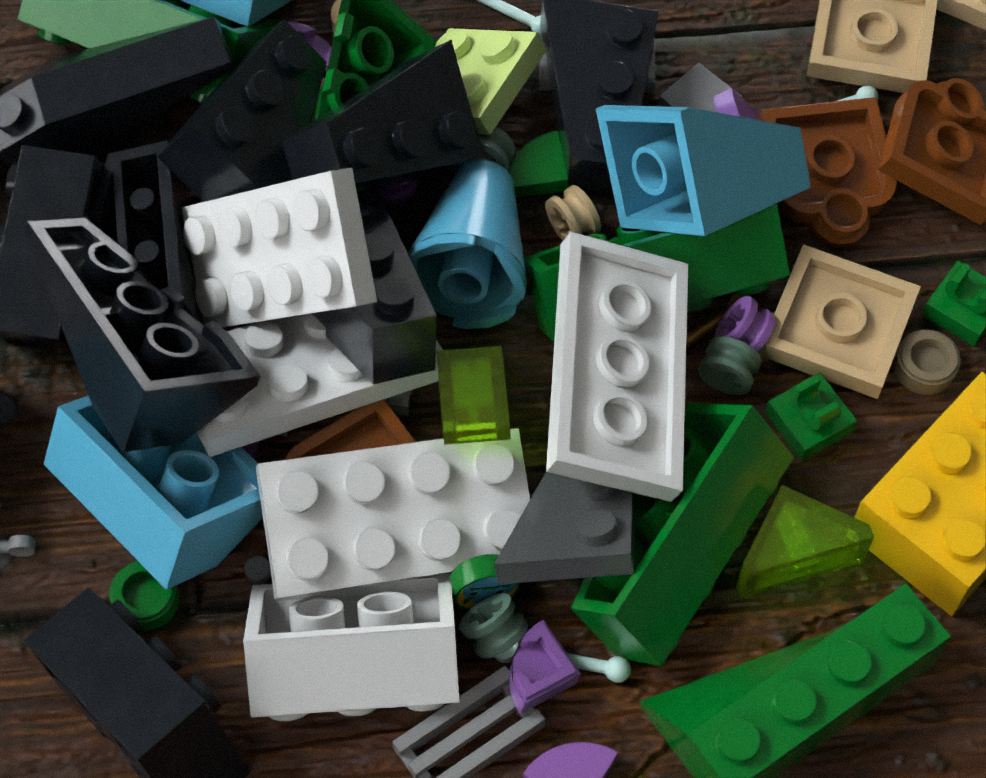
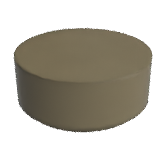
M918 330L910 333L901 341L894 358V371L900 383L910 391L922 395L938 394L945 391L953 383L961 363L960 353L955 343L946 335L934 330Z

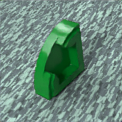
M558 131L549 132L534 138L515 156L509 173L513 178L516 198L564 192L568 188L567 172Z

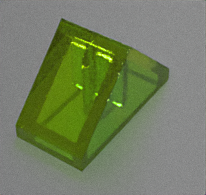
M502 346L436 351L439 407L444 445L511 440Z
M782 485L744 560L736 586L740 598H746L863 562L874 539L870 525Z

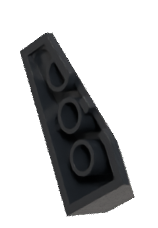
M213 16L51 58L4 86L0 90V158L10 165L13 163L18 164L22 145L89 154L234 70L236 66L220 22Z
M83 217L27 221L24 230L92 406L123 453L182 444L257 387L261 377L227 331L214 321L203 326L182 309L185 298L171 286L160 291L136 272L139 261L88 219Z

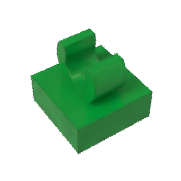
M957 260L926 302L922 316L975 347L986 332V277L973 270L966 263H961Z
M821 373L811 376L769 400L765 411L766 415L801 461L851 434L857 423L856 418Z

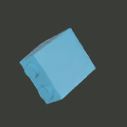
M603 105L596 108L621 228L706 236L811 188L800 127L691 107Z

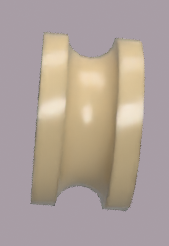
M572 185L564 191L563 199L553 196L546 201L547 216L562 241H564L570 231L581 235L597 234L601 231L600 217L594 204L578 186Z

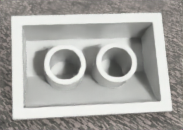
M450 573L277 600L274 597L273 584L252 585L243 639L251 718L269 716L277 721H293L304 717L308 713L337 711L345 716H362L378 708L407 707L414 711H431L442 707L444 704L460 703L452 587L449 582Z

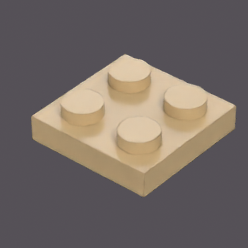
M819 0L806 76L860 86L869 85L877 89L904 93L917 81H927L938 0Z
M803 244L774 313L776 317L774 329L760 349L759 354L764 358L810 375L821 373L829 382L878 399L921 286Z

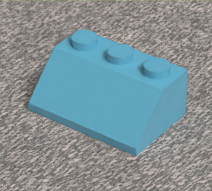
M89 396L58 406L43 464L166 590L217 567L263 518L256 474L258 463L242 447L209 457L196 432L182 444L123 453L94 410Z

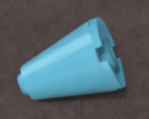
M477 160L462 165L457 169L408 252L434 311L452 317L453 327L462 329L490 328L508 321L516 313L517 305L524 299L527 289V277L513 178L504 167L487 160Z

